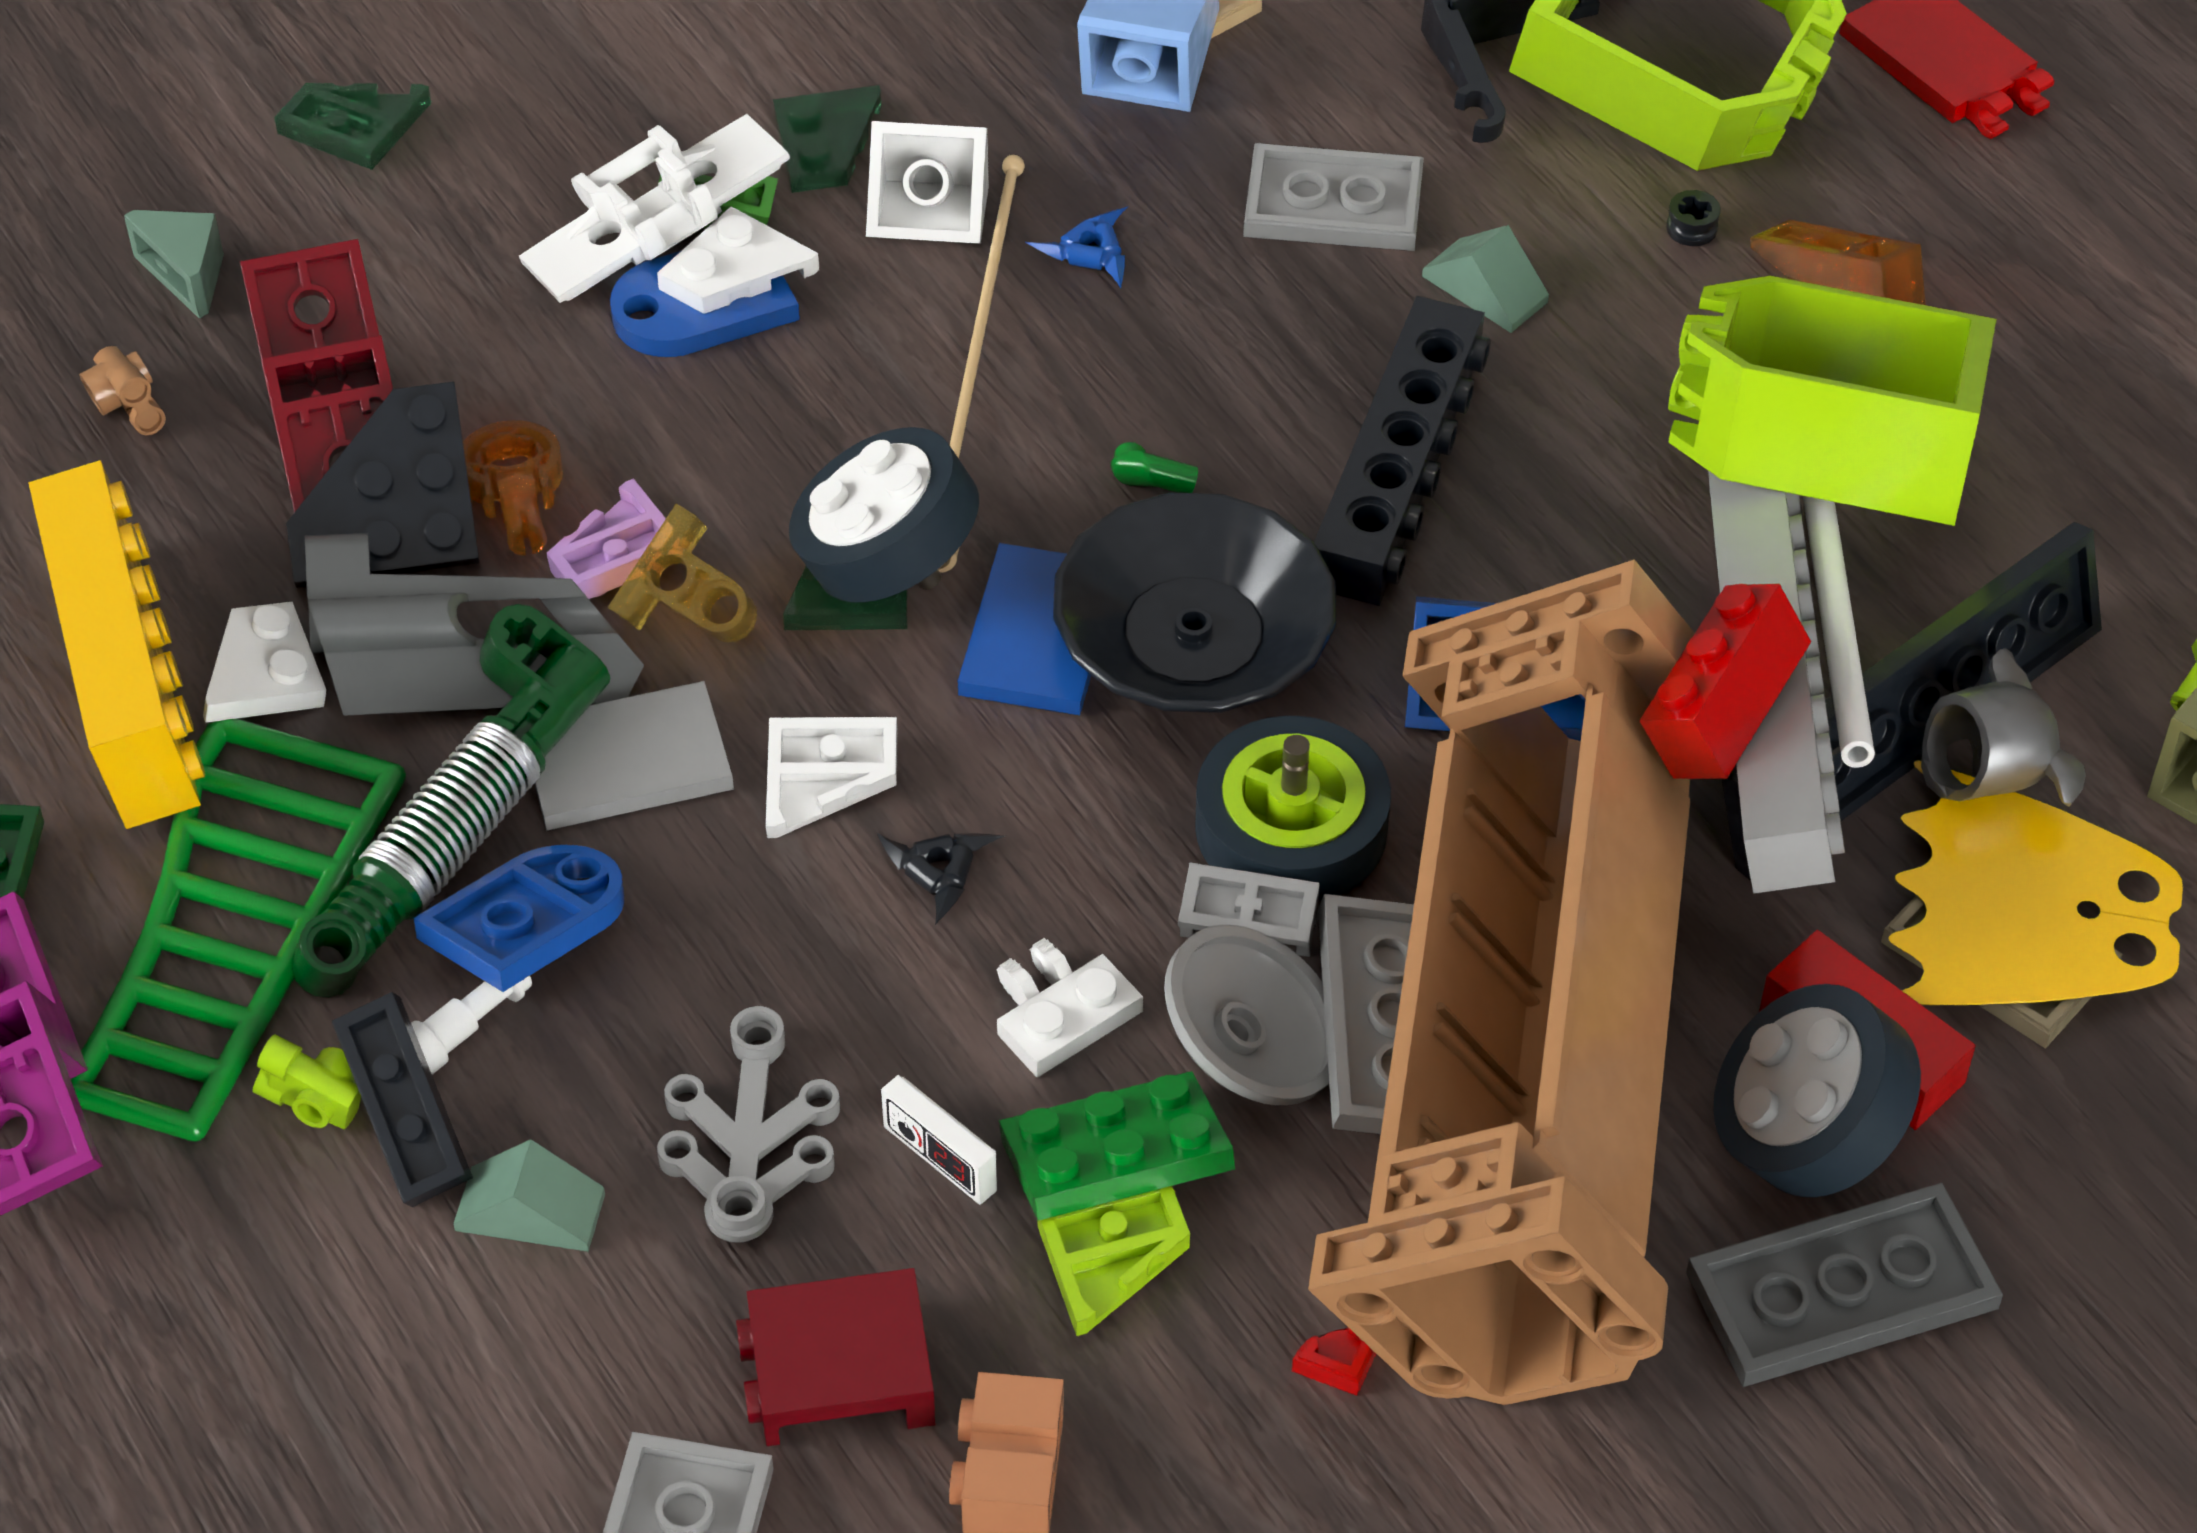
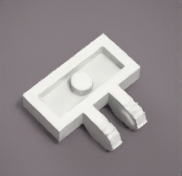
M1045 938L1039 940L1029 950L1036 968L1041 974H1044L1046 980L1051 984L1050 987L1040 993L1031 975L1016 960L1010 958L996 969L1003 988L1019 1005L997 1019V1035L1037 1078L1143 1012V996L1104 954L1072 972L1065 956L1058 948L1053 946V943H1050Z

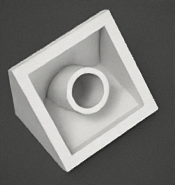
M872 121L866 237L981 244L989 188L987 128Z

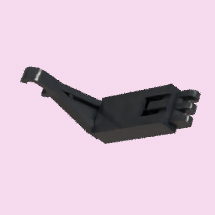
M1424 0L1421 31L1429 46L1459 88L1456 91L1454 108L1465 111L1469 107H1479L1484 110L1488 119H1478L1474 125L1473 142L1486 143L1497 139L1503 132L1506 114L1505 107L1489 80L1474 44L1522 33L1528 11L1535 0ZM1579 0L1568 20L1572 21L1597 15L1600 5L1599 0Z

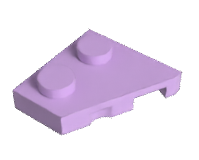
M634 478L626 481L619 487L621 500L605 515L604 512L595 509L580 522L577 531L565 536L547 552L550 571L554 577L572 579L588 599L601 596L607 591L646 575L657 573L665 567L687 559L683 539Z

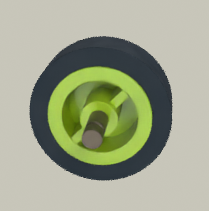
M1277 716L1251 722L1239 727L1221 739L1206 756L1201 766L1197 780L1195 831L1200 851L1209 866L1318 882L1319 902L1324 894L1339 896L1365 880L1375 869L1384 853L1387 844L1391 805L1389 777L1375 751L1360 737L1337 724L1304 716Z

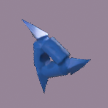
M1128 207L1109 211L1084 220L1061 237L1060 243H1026L1058 260L1063 261L1067 259L1069 265L1100 271L1105 267V270L1114 278L1121 289L1125 269V255H1121L1122 250L1112 225ZM1095 242L1098 246H1088V244Z

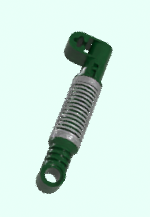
M515 604L506 606L495 614L480 649L479 661L483 672L489 679L513 698L497 716H486L480 723L474 726L463 739V744H459L456 747V752H452L449 755V760H445L442 763V768L434 771L435 776L427 779L428 784L420 787L421 792L413 795L414 800L406 803V808H402L399 811V816H395L392 819V824H388L385 827V832H381L378 835V840H374L363 854L359 856V860L353 865L354 878L339 893V897L331 902L329 909H326L321 915H317L306 924L297 943L292 962L295 981L304 991L314 996L329 998L340 995L351 987L358 971L372 957L376 949L385 942L386 937L391 935L396 926L403 920H413L414 917L418 916L430 905V902L434 900V896L441 892V888L448 884V880L454 877L455 872L462 868V864L469 860L470 855L476 852L477 847L484 842V839L498 826V823L518 803V800L525 795V791L529 790L536 783V780L540 778L541 773L545 770L546 755L610 683V674L601 659L541 611L528 605ZM542 654L547 660L536 672L526 666V664L530 666ZM322 946L332 947L340 952L344 961L338 964H327L315 955L314 949Z

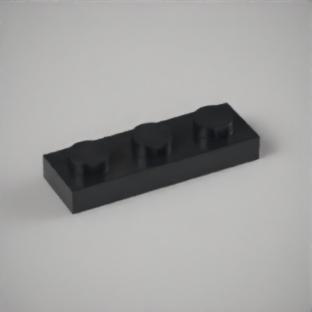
M390 992L332 1020L403 1203L414 1207L472 1179L473 1176L401 997Z

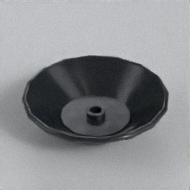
M1166 493L1117 507L1077 536L1055 573L1053 620L1073 661L1112 693L1162 711L1223 713L1273 698L1315 667L1336 628V581L1314 541L1275 511L1225 494Z

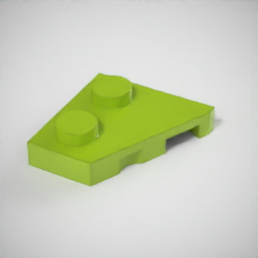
M1172 1186L1037 1220L1042 1241L1076 1336L1087 1334L1190 1248V1231Z

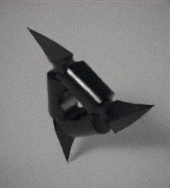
M877 833L883 847L899 870L904 868L905 874L930 894L936 895L935 925L952 908L965 889L963 887L973 859L972 851H977L983 846L1005 837L993 834L960 833L954 834L952 838L950 834L914 842L913 847L908 848L907 845L895 842ZM949 860L950 862L944 870L930 865L936 861Z

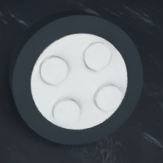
M917 427L885 431L851 446L831 460L815 475L801 493L792 511L789 523L790 542L825 592L836 599L846 602L875 601L898 594L916 584H919L923 590H928L940 582L942 575L938 569L958 550L971 531L979 509V492L974 480L948 442L938 433Z

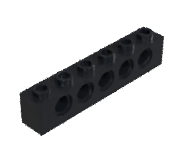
M1416 296L1314 540L1336 581V595L1380 606L1388 583L1399 584L1407 558V549L1403 548L1406 539L1415 541L1418 537L1424 516V506L1420 505L1423 496L1433 498L1441 473V463L1437 462L1440 454L1450 455L1458 430V421L1454 420L1456 413L1466 414L1471 403L1475 380L1471 379L1473 371L1482 373L1487 363L1491 339L1482 337L1485 312Z

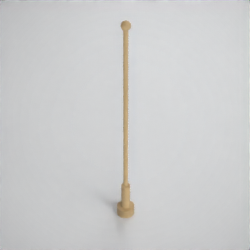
M1009 155L1002 163V169L1006 176L950 440V447L958 458L960 456L1016 179L1023 173L1025 168L1023 159L1018 155ZM959 548L938 569L940 573L947 572L955 566Z

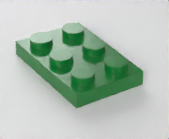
M1193 1071L1178 1075L1161 1076L1151 1082L1112 1092H1098L1088 1098L1049 1108H1036L1022 1115L999 1120L1002 1144L1038 1221L1235 1170L1233 1146Z

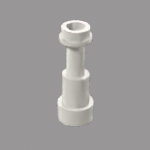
M531 977L525 978L504 992L487 982H483L461 1001L456 998L451 999L423 1023L416 1020L413 1021L411 1024L431 1074L433 1075L448 1062L449 1052L478 1030V1020L506 998L515 1002L522 999L525 991L532 986Z

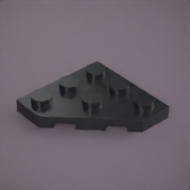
M454 381L393 389L287 521L286 526L293 580L296 588L307 586L305 535L368 533L370 574L396 575L480 563Z

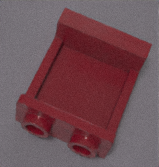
M915 1268L746 1291L750 1318L736 1320L741 1362L755 1360L757 1380L744 1381L749 1424L763 1422L766 1447L780 1445L779 1428L782 1426L901 1409L905 1410L907 1429L936 1425L934 1389Z

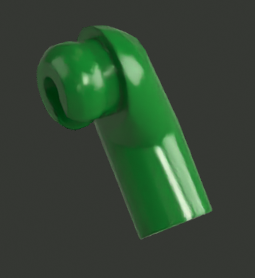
M1126 442L1119 445L1110 464L1113 475L1122 484L1156 487L1176 493H1192L1198 477L1197 466L1146 453V450L1135 442Z

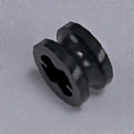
M1685 190L1677 193L1671 199L1666 228L1673 240L1682 245L1702 246L1710 243L1716 237L1721 208L1714 196L1704 191Z

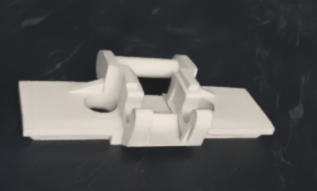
M745 114L685 151L680 150L674 137L657 125L648 131L649 138L588 176L580 173L571 179L576 193L589 210L519 255L521 263L559 303L565 300L570 301L630 262L638 265L645 260H652L718 218L717 215L722 212L721 205L779 170L781 164L790 159L788 152L748 114ZM655 161L662 181L658 183L657 187L633 201L617 184ZM716 174L713 179L704 184L696 185L694 179L701 175ZM620 233L619 237L611 243L605 245L595 244L598 239L607 234Z

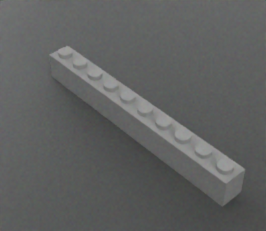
M1708 471L1720 593L1725 585L1780 583L1811 640V644L1736 763L1743 837L1753 894L1835 882L1832 855L1845 853L1840 815L1836 813L1840 812L1834 775L1835 769L1829 736L1830 730L1824 697L1825 691L1810 587L1811 581L1800 497L1797 494L1722 480Z

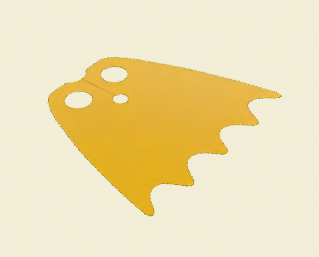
M1915 761V768L1923 774L1921 761ZM1951 770L1952 774L1963 784L1970 785L1975 780V777ZM2016 792L1984 796L1960 802L1941 798L1935 806L1901 816L1903 823L1921 835L1932 849V857L1929 862L1921 867L1897 873L1895 876V880L1900 885L1916 894L1924 902L1927 910L1925 918L1920 923L1894 932L1888 937V940L1893 945L1914 957L1923 967L1924 973L1921 980L1913 986L1901 990L1919 1004H2012L2084 998L2151 987L2172 978L2177 972L2180 944L2169 930V918L2172 913L2178 911L2182 906V879L2173 867L2148 850L2061 809ZM2128 871L2148 873L2158 882L2159 894L2154 900L2146 903L2129 900L2119 890V877ZM2082 901L2095 903L2100 909L2099 916L2091 919L2082 917L2077 911L2078 904ZM2127 933L2145 936L2155 946V959L2150 964L2144 966L2127 964L2116 955L2114 950L2115 940Z

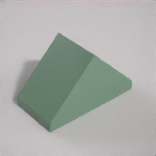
M132 210L125 214L124 218L134 257L198 318L208 314L224 256L215 213Z
M1509 225L1459 238L1427 264L1422 271V277L1472 309L1485 312L1484 316L1510 333L1548 303L1549 294Z
M531 1139L471 1167L470 1171L473 1178L466 1183L454 1220L455 1231L589 1252L605 1197V1189L602 1185Z

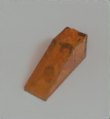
M1787 220L1750 237L1751 248L1791 280L1926 305L1921 244L1795 220Z

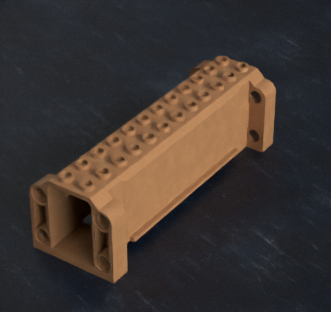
M1635 559L1410 631L1408 636L1402 676L1448 726L1450 734L1449 739L1437 743L1368 1223L1316 1235L1308 1290L1411 1387L1432 1397L1448 1399L1467 1396L1501 1405H1508L1625 1381L1630 1377L1638 1360L1655 1356L1662 1350L1668 1285L1665 1279L1650 1265L1644 1256L1647 1245L1690 807V779L1672 778L1639 720L1695 633ZM1581 694L1586 699L1581 741L1568 738L1541 706Z

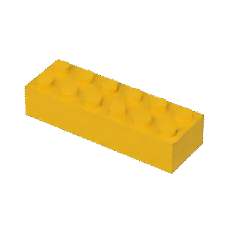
M99 460L28 482L88 747L125 828L136 827L201 806L195 780L205 777V771L194 740L185 742L184 737L188 736V733L194 731L183 696L174 697L173 691L183 687L172 652L163 653L162 646L172 643L161 608L152 609L151 606L152 602L161 600V596L151 566L149 564L141 565V560L150 558V552L140 523L132 524L126 521V518L133 516V512L122 481L110 483L102 461Z

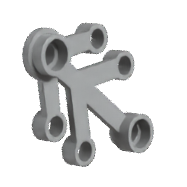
M754 1006L742 1010L733 1018L730 1026L733 1052L742 1061L735 1122L705 1094L703 1082L694 1075H677L667 1082L664 1089L668 1113L678 1120H692L731 1160L729 1177L726 1178L699 1154L697 1140L692 1134L683 1130H675L663 1135L657 1144L659 1166L665 1174L671 1177H685L707 1199L704 1212L709 1229L717 1237L729 1242H746L762 1235L773 1220L772 1204L802 1181L817 1183L826 1180L833 1173L835 1167L832 1144L824 1137L812 1135L799 1140L794 1146L791 1157L757 1179L760 1159L808 1124L815 1126L830 1124L840 1113V1098L837 1087L828 1080L815 1079L807 1082L801 1088L797 1098L763 1122L769 1065L782 1054L785 1048L782 1018L774 1010L763 1006ZM756 1040L766 1041V1043L759 1045L750 1044ZM682 1093L696 1095L694 1099L687 1102L675 1099ZM816 1098H825L830 1101L822 1107H814L809 1104L810 1101ZM676 1149H684L689 1152L685 1157L679 1159L668 1156L671 1151ZM812 1154L824 1157L821 1162L816 1164H809L803 1161L805 1157ZM737 1209L749 1211V1213L741 1216L729 1215Z

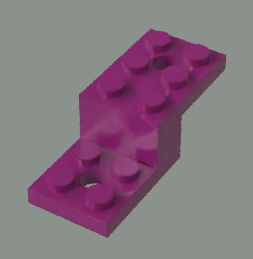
M14 891L0 898V1130L7 1121L15 1117H25L28 1129L26 1136L19 1145L11 1149L0 1148V1216L103 1167L71 1082V1078L88 1071L25 902Z

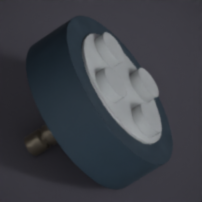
M1816 984L1789 992L1770 1003L1752 1018L1737 1036L1722 1063L1715 1086L1713 1103L1714 1121L1720 1140L1726 1150L1736 1160L1785 1193L1800 1197H1819L1849 1188L1871 1174L1886 1160L1902 1139L1912 1120L1921 1084V1069L1916 1047L1909 1034L1899 1023L1850 988L1834 984Z

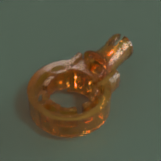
M508 420L483 426L471 433L463 441L471 499L482 504L484 513L489 518H496L494 500L499 501L510 550L519 555H526L523 539L529 538L532 554L538 553L547 543V534L543 527L537 494L541 492L544 509H551L555 504L554 491L558 488L563 478L559 440L546 427L529 421ZM518 455L528 458L527 461L513 466L491 464L496 459L516 458Z

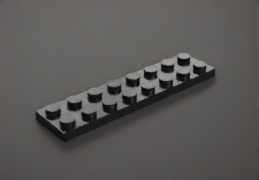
M2077 522L2071 523L1862 673L1875 752L1873 760L1868 765L1854 768L1843 762L1832 695L1825 700L1840 812L1836 813H1839L1840 821L1915 767V761L1922 760L1925 727L1932 708L1943 696L1970 687L1992 683L1989 674L1990 661L2000 649L2006 648L2012 652L2016 663L2026 673L2029 681L2032 682L2102 630L2093 529ZM1735 765L1728 778L1722 779L1735 868L1751 881L1743 837L1737 765Z

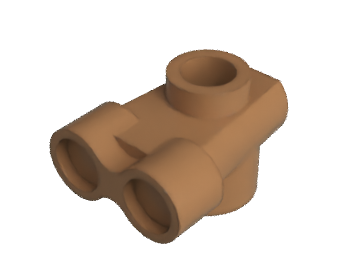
M108 346L101 349L93 358L96 365L79 374L86 391L99 412L104 416L122 406L130 417L129 421L138 433L148 436L159 432L165 424L166 417L163 410L150 395V384L153 380L136 351L124 356L117 346Z

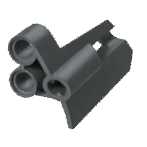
M368 533L305 535L312 654H325L343 716L504 708L513 697L492 682L483 672L479 660L480 649L485 638H477L469 634L459 623L457 607L463 602L539 598L562 627L595 653L607 667L610 674V683L593 703L627 698L644 667L640 659L572 579L370 574ZM540 654L530 666L527 664L526 666L536 672L547 658Z

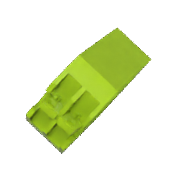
M1535 0L1528 11L1509 72L1699 171L1772 156L1786 131L1784 127L1790 117L1801 120L1813 102L1817 86L1825 75L1831 61V56L1827 54L1834 43L1833 38L1847 13L1842 0H1758L1785 15L1793 38L1761 93L1720 100L1568 20L1579 0Z
M1775 276L1704 286L1698 309L1724 313V315L1688 314L1686 316L1679 342L1680 366L1671 386L1668 410L1699 420V424L1674 420L1668 443L1722 480L1955 526L1980 416L1997 319Z

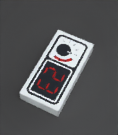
M897 1075L881 1089L883 1124L889 1132L979 1205L997 1191L996 1151L906 1078Z

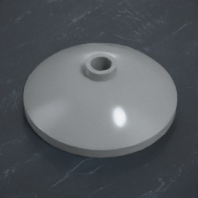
M1217 925L1204 928L1190 936L1175 951L1170 959L1165 975L1164 990L1167 1010L1183 1047L1208 1076L1226 1089L1242 1097L1269 1105H1293L1307 1101L1316 1096L1329 1084L1323 982L1299 955L1283 943L1265 936L1262 932L1236 925Z

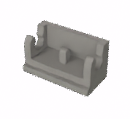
M1189 863L1178 918L1180 936L1189 938L1196 933V930H1202L1211 926L1236 925L1262 932L1265 936L1283 944L1295 945L1297 955L1310 957L1313 928H1316L1318 921L1319 883Z

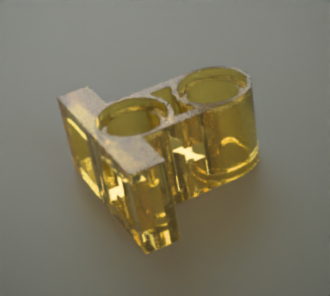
M677 503L608 606L619 618L640 631L657 604L660 603L713 638L723 642H736L745 638L753 630L757 620V608L753 599L734 580L691 553L707 530V527L696 515ZM672 564L686 565L687 577L685 582L673 591L661 590L660 577L662 572ZM724 596L736 597L738 599L736 616L724 624L713 623L711 620L713 604Z

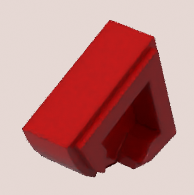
M1349 1327L1339 1329L1320 1337L1315 1335L1309 1338L1296 1352L1293 1358L1292 1372L1358 1396L1376 1353Z

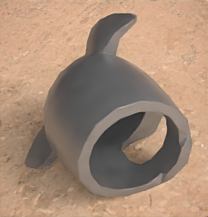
M2006 648L2000 649L1990 661L1989 674L1992 683L1970 687L1943 696L1932 708L1926 723L1922 746L1921 769L1926 784L1939 797L1960 802L2019 791L2036 784L2047 775L2054 782L2061 801L2069 807L2083 790L2086 777L2084 765L2075 756L2060 749L2057 720L2051 708L2032 690L2026 673L2016 663L2012 652ZM1969 739L1973 752L1972 774L1975 780L1970 785L1961 783L1952 774L1947 761V747L1958 740Z

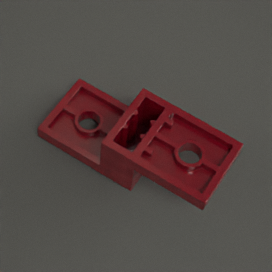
M358 239L240 261L294 513L327 473L332 458L347 448L393 390ZM306 296H319L328 303L329 312L322 322L307 324L297 318L295 307Z

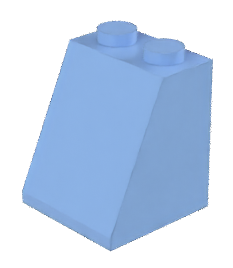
M1087 0L1077 23L1082 94L1190 112L1217 19L1219 0Z

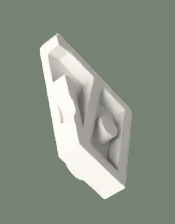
M731 206L657 272L659 290L706 314L728 306L738 298L753 297L772 290L771 279L796 270H799L804 278L814 275L819 270V258L817 252Z
M292 601L231 609L205 698L203 712L205 723L324 707L327 690Z
M897 717L769 718L766 801L767 838L783 836L896 786Z

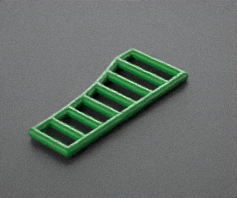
M240 719L208 722L196 742L205 771V777L195 780L200 802L203 790L347 832L332 857L199 819L200 806L173 814L161 876L144 927L110 999L81 1050L88 1071L71 1078L82 1109L192 1142L200 1141L206 1136L294 979L292 971L293 955L304 927L314 917L321 915L326 909H329L331 902L339 897V893L346 887L353 874V865L369 846L406 780V772L401 765ZM226 742L371 782L374 785L362 806L357 808L212 767ZM193 844L315 878L319 881L307 903L303 906L187 871ZM182 897L289 928L291 931L277 956L178 928L172 926V922ZM163 950L262 979V982L248 1007L150 979V976ZM137 1003H141L232 1030L233 1033L219 1058L216 1059L123 1030ZM112 1055L204 1084L187 1112L93 1083L108 1057Z

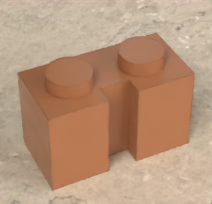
M978 1372L975 1399L962 1398L959 1413L958 1441L970 1442V1447L967 1450L966 1462L953 1461L950 1478L949 1504L961 1505L963 1533H1050L1064 1418V1379Z

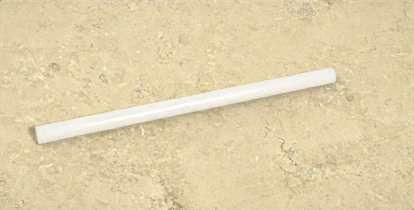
M1803 496L1841 758L1850 767H1864L1873 760L1875 752L1835 502Z

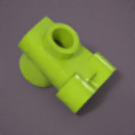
M276 1034L272 1035L265 1044L257 1062V1067L260 1068V1071L253 1086V1093L279 1106L283 1104L291 1106L296 1117L308 1126L323 1128L330 1123L341 1129H346L359 1109L361 1095L343 1050L327 1047L322 1049L318 1056L313 1059L301 1052L302 1047Z

